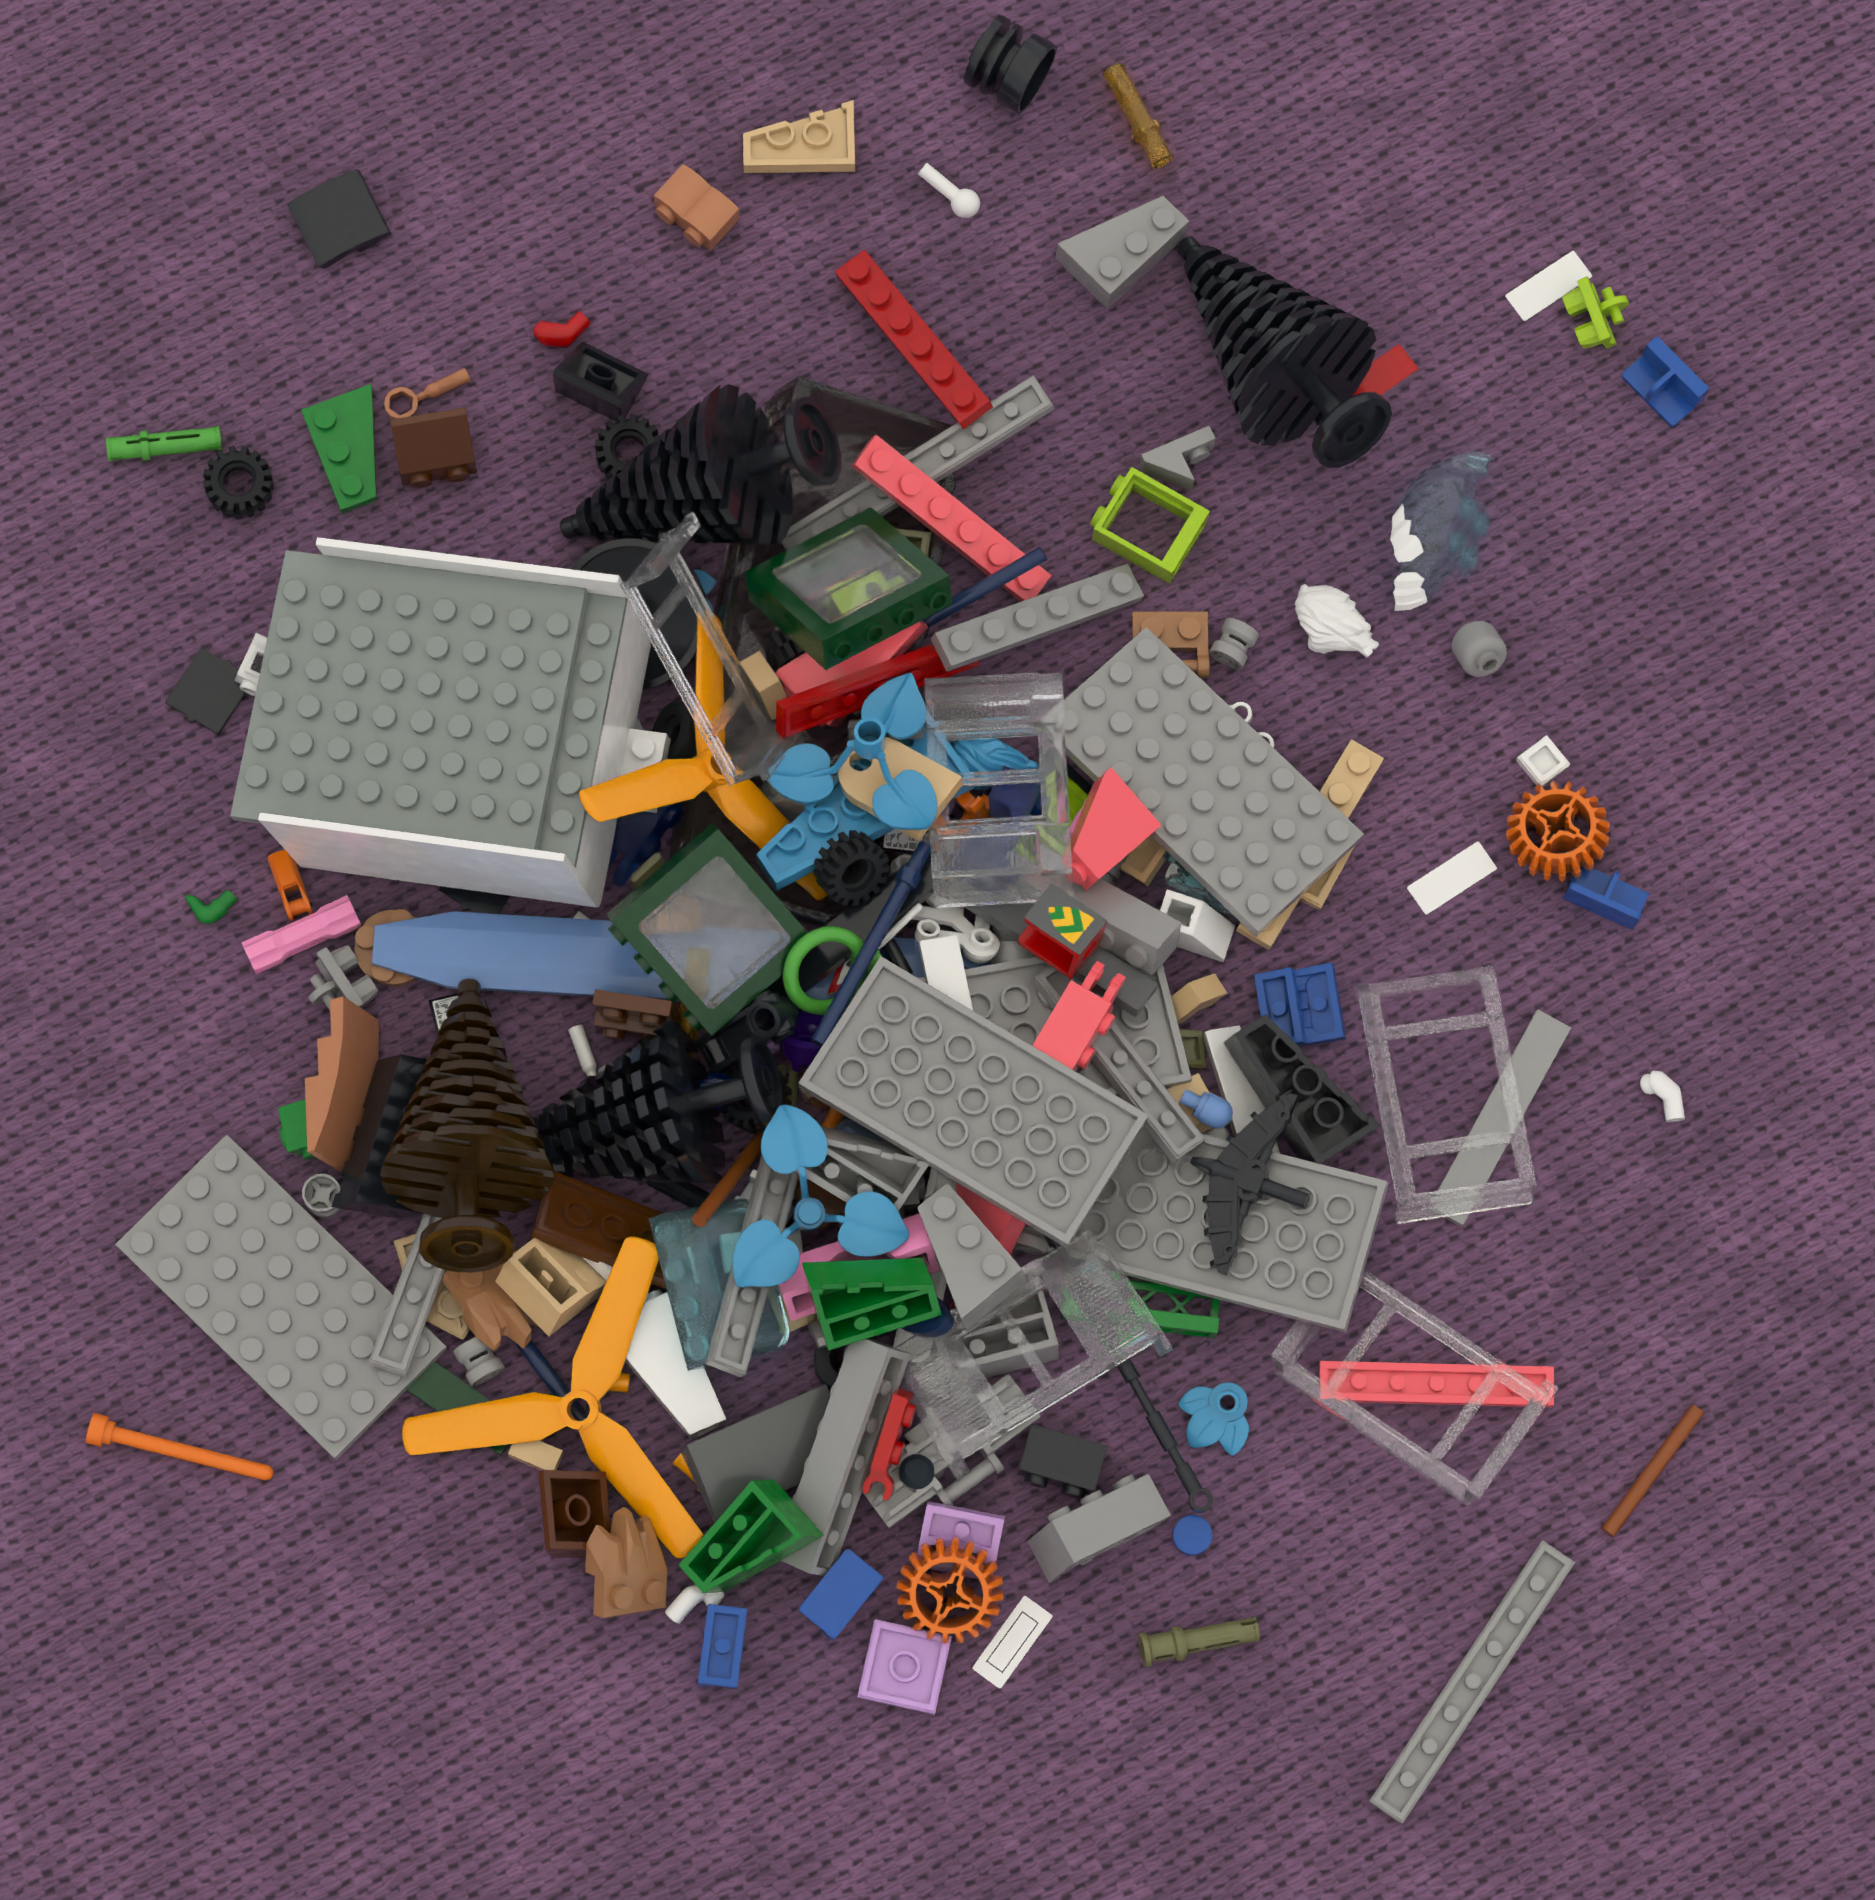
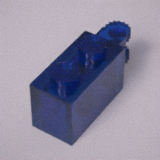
M683 801L658 807L657 813L642 811L617 818L608 869L618 853L623 854L625 857L612 878L613 884L622 887L633 874L638 864L642 866L654 853L657 854L662 844L660 840L668 828H673L682 815L681 807L684 804Z

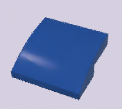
M1332 962L1295 970L1292 967L1254 974L1261 1017L1266 1014L1298 1046L1346 1039L1335 966Z

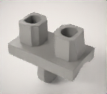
M348 945L329 952L327 947L317 952L316 955L319 959L315 962V965L327 983L324 982L320 974L310 978L311 983L316 989L308 997L313 1005L324 1002L330 1010V999H334V995H336L337 998L344 996L363 1009V1006L367 1005L377 996L378 990L368 975L352 984L345 976V973L358 966V960Z

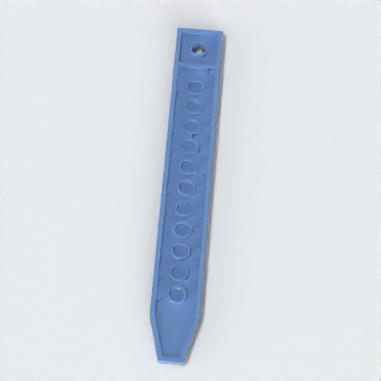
M453 911L375 925L372 955L373 966L445 988L458 989V984L462 980L474 979L480 983L481 990L594 997L595 989L670 1001L658 987L663 980L654 970L648 975L633 958L638 951L630 942H627L624 946L619 943L608 930L613 924L608 920ZM701 926V931L644 935L699 999L706 1004H720L790 943V936L786 931ZM893 937L892 939L896 940L913 971L912 975L917 978L925 977L918 947L919 942L916 938ZM881 948V956L889 961L884 950ZM960 948L964 969L991 965V960L983 964L971 962L965 957L963 949ZM836 970L812 987L806 994L811 998L819 1000L833 998L837 992L827 995Z

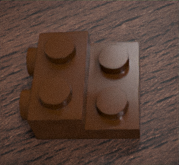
M597 989L594 992L592 1005L596 1009L593 1025L597 1031H602L601 1037L624 1041L625 1035L640 1037L641 1039L646 1034L656 1035L653 1031L666 1020L677 1021L678 1011L672 1001Z

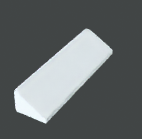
M1240 1025L1205 1031L1203 1034L1204 1043L1221 1097L1230 1103L1233 1110L1230 1126L1234 1138L1253 1120L1250 1116L1253 1112L1259 1115L1266 1109L1223 1043L1241 1030ZM1276 1142L1272 1151L1280 1154Z

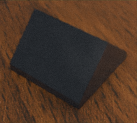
M582 341L555 368L553 378L555 392L617 422V416L623 415L624 419L626 418L649 374Z

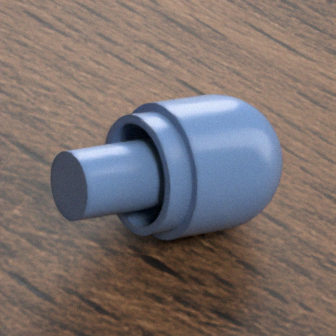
M1185 1089L1179 1103L1194 1110L1192 1116L1196 1117L1197 1121L1212 1128L1225 1127L1230 1123L1233 1116L1230 1103L1211 1092L1207 1093L1204 1091L1199 1096Z

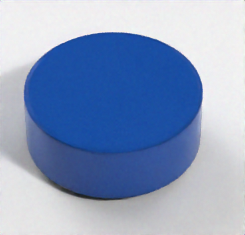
M1185 1516L1177 1522L1173 1529V1543L1177 1550L1185 1555H1200L1207 1550L1212 1541V1529L1209 1523L1200 1516Z

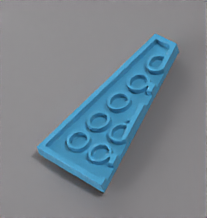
M927 711L922 738L897 740L962 777L963 785L952 799L975 788L974 777ZM858 759L852 763L851 767L854 770L863 771L868 769L872 763L867 759ZM837 773L832 778L834 789L831 795L820 802L806 804L804 811L791 824H786L756 854L758 865L777 891L818 869L814 865L815 858L822 859V856L818 853L821 847L826 850L830 847L827 843L830 838L838 841L839 833L844 832L849 836V830H856L858 833L860 831L866 833L868 837L875 840L895 829L886 826L875 816L852 804L841 790Z

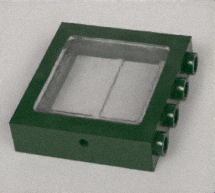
M871 507L745 571L749 601L825 670L952 605L949 575Z
M713 823L606 914L613 923L608 930L622 946L627 942L631 943L638 951L633 958L648 975L654 970L663 980L658 985L661 991L672 1003L680 999L688 1009L683 1013V1016L697 1032L704 1027L711 1036L783 975L784 964L790 950L801 937L808 933Z

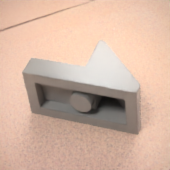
M1210 426L1204 427L1141 454L1139 467L1145 474L1187 490H1192L1194 478L1186 461L1189 460L1191 464H1195L1209 457L1210 451L1214 448L1216 438Z

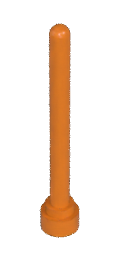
M93 1413L86 1435L87 1444L102 1447L103 1444L111 1445L112 1442L260 1480H270L274 1473L272 1467L266 1464L116 1427V1422L110 1421L109 1416Z

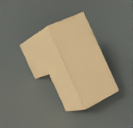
M758 651L739 662L746 679L755 690L763 709L773 721L776 719V701L787 698L780 680L761 652Z
M1215 973L1187 983L1171 996L1178 1024L1185 1022L1197 1011L1212 1006L1227 994Z
M542 1439L540 1441L512 1444L508 1456L542 1471L557 1470L564 1453L563 1450L542 1442Z

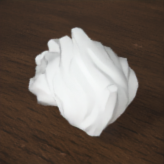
M1306 584L1301 585L1295 601V611L1298 615V620H1300V625L1309 635L1308 648L1322 654L1333 651H1359L1366 658L1373 653L1372 650L1379 646V642L1371 638L1373 633L1369 631L1371 630L1370 624L1355 608L1356 603L1350 600L1349 595L1328 585L1310 587Z

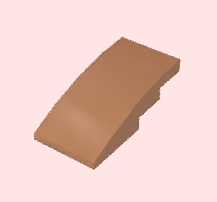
M344 996L330 999L331 1036L317 1039L319 1075L305 1078L307 1152L341 1173L345 1162L350 1161L355 1141L352 1139L356 1126L361 1125L366 1110L363 1104L379 1059V1020Z

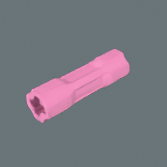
M346 895L320 907L317 912L275 931H266L242 942V945L257 975L283 963L286 958L328 939H337L362 926Z

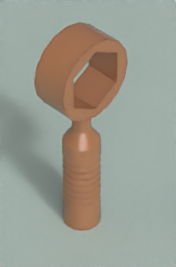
M463 368L427 385L423 392L416 395L408 388H394L385 397L384 406L386 414L390 419L415 416L418 413L419 401L425 398L434 399L471 382L466 369ZM404 395L412 400V410L398 415L391 410V400Z

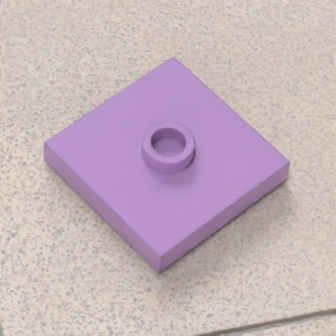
M874 1619L857 1698L935 1715L952 1636H949V1641L944 1644L941 1641L942 1634L935 1633L934 1637L928 1640L926 1630L915 1631L913 1627Z

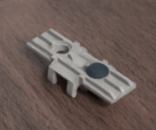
M1007 1374L963 1407L960 1406L954 1411L947 1403L916 1427L905 1433L902 1438L907 1446L904 1447L898 1466L892 1464L889 1469V1475L895 1484L892 1496L887 1501L883 1500L885 1486L879 1481L873 1482L870 1492L868 1494L863 1493V1495L889 1529L934 1496L941 1504L954 1506L952 1502L993 1472L999 1474L1004 1470L1003 1465L994 1452L1041 1419V1416L1011 1376ZM983 1417L990 1421L992 1430L988 1436L978 1438L971 1434L969 1426L976 1418ZM979 1451L983 1455L985 1460L943 1490V1486L938 1479L944 1475L943 1471L966 1454L970 1456Z

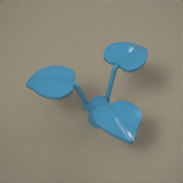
M912 673L889 680L866 698L861 709L862 720L854 728V740L847 742L846 749L832 767H830V757L824 749L815 744L807 743L789 748L771 766L764 770L767 782L783 797L802 804L817 803L831 795L834 783L830 775L838 773L850 754L856 751L864 759H877L883 777L888 783L878 787L872 799L873 811L883 824L899 830H925L933 825L936 818V795L928 779L914 770H904L893 779L884 753L886 733L894 739H907L917 734L925 724V703Z
M790 1105L779 1106L763 1133L761 1153L766 1164L780 1174H790L798 1169L802 1200L795 1206L793 1212L794 1223L782 1233L774 1222L766 1219L752 1223L742 1232L733 1255V1275L736 1285L738 1287H772L789 1280L798 1268L799 1250L796 1244L787 1239V1237L799 1229L806 1232L815 1231L823 1222L843 1223L838 1232V1242L847 1252L856 1256H878L893 1251L908 1239L909 1231L895 1205L884 1195L869 1191L853 1196L845 1206V1216L825 1214L823 1204L819 1200L809 1197L805 1167H817L824 1162L827 1154V1139L820 1125L809 1114Z

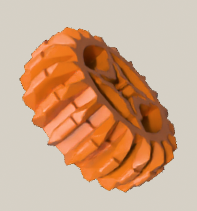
M1553 780L1550 783V790L1545 791L1538 784L1535 787L1536 795L1534 796L1525 791L1522 795L1523 803L1515 802L1513 805V813L1515 815H1509L1507 818V826L1510 829L1506 831V839L1508 842H1512L1509 846L1510 853L1512 855H1519L1517 863L1520 867L1530 864L1529 873L1532 876L1542 870L1544 871V879L1546 881L1550 880L1552 873L1558 874V878L1562 883L1566 880V873L1571 872L1578 879L1581 876L1580 867L1591 871L1594 868L1593 859L1601 861L1604 855L1602 848H1606L1609 844V837L1606 834L1610 831V823L1604 820L1606 818V810L1604 807H1597L1598 798L1596 795L1586 798L1587 790L1584 786L1573 792L1570 781L1565 784L1564 789H1558L1557 783ZM1560 809L1556 812H1548L1549 810ZM1575 815H1578L1586 823L1590 831L1587 837L1580 834V829L1574 826ZM1529 825L1535 828L1536 833L1542 837L1540 848L1534 845L1527 835ZM1559 851H1569L1567 853L1556 854Z
M942 1537L937 1538L936 1550L934 1551L929 1544L923 1543L921 1551L924 1558L912 1552L909 1555V1561L913 1566L902 1565L900 1571L907 1579L897 1581V1589L906 1592L898 1596V1604L909 1606L903 1612L904 1619H912L917 1616L913 1624V1630L919 1631L924 1626H927L926 1637L928 1640L934 1637L935 1632L942 1633L941 1641L944 1644L949 1641V1634L954 1633L957 1642L963 1643L964 1631L966 1630L973 1638L978 1637L979 1629L977 1623L988 1629L991 1626V1620L988 1615L997 1616L999 1614L1000 1607L994 1602L1002 1601L1004 1594L1003 1591L995 1589L1002 1585V1576L991 1575L997 1570V1563L990 1561L983 1564L988 1552L982 1549L976 1555L972 1554L974 1549V1542L972 1541L966 1543L965 1549L958 1548V1537L952 1538L951 1547H945ZM945 1562L954 1563L951 1570L947 1573L940 1574L934 1571L930 1574L926 1573L934 1565ZM967 1568L978 1577L983 1590L982 1597L974 1594V1589L965 1584L963 1579ZM957 1576L956 1593L958 1595L953 1592V1597L948 1596L943 1605V1585L947 1588L948 1584H953ZM917 1584L925 1586L926 1591L936 1598L937 1603L934 1612L927 1609L921 1601ZM962 1607L967 1610L970 1607L975 1608L964 1616L946 1618L949 1611L953 1608Z

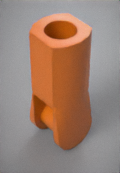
M285 849L270 854L267 860L289 921L294 920L293 916L308 912V915L313 914L296 861ZM300 890L302 898L290 902L287 901L285 894Z

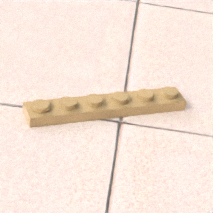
M1351 739L1321 788L1320 793L1349 819L1383 763L1384 758ZM1302 895L1257 937L1241 922L1236 931L1270 950Z

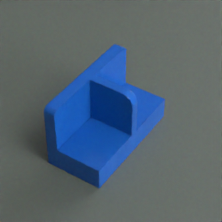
M1658 336L1646 345L1642 356L1629 366L1621 376L1670 427L1677 425L1705 399L1709 387Z
M1580 867L1581 876L1578 879L1574 876L1572 877L1563 899L1633 930L1640 919L1641 911L1649 893L1619 880L1620 873L1617 871L1610 876L1594 868L1588 871Z
M846 1549L801 1604L799 1612L821 1629L819 1632L833 1641L884 1577L850 1549Z
M708 1604L698 1687L707 1688V1686L738 1689L747 1608Z

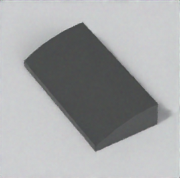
M826 1384L698 1439L684 1447L681 1453L714 1523L752 1480L774 1479L784 1491L799 1486L804 1472L805 1461L811 1453L817 1436L818 1424L824 1416L830 1399V1391Z

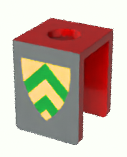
M1052 884L1025 915L1024 921L1028 924V927L1019 936L1017 942L1020 946L1072 980L1100 946L1107 920Z

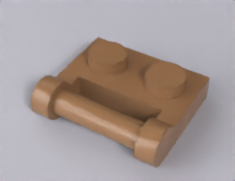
M1132 612V639L1147 627L1172 652H1196V660L1182 661L1199 678H1209L1208 612Z

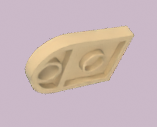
M885 737V759L892 778L895 779L904 770H914L925 776L931 783L936 795V820L963 785L962 777L899 741ZM853 751L838 771L841 790L852 804L876 817L872 801L874 792L878 787L888 783L883 777L877 759L869 760L872 764L866 770H854L851 767L852 763L864 758L860 757L856 751ZM929 828L925 830L900 831L920 841Z

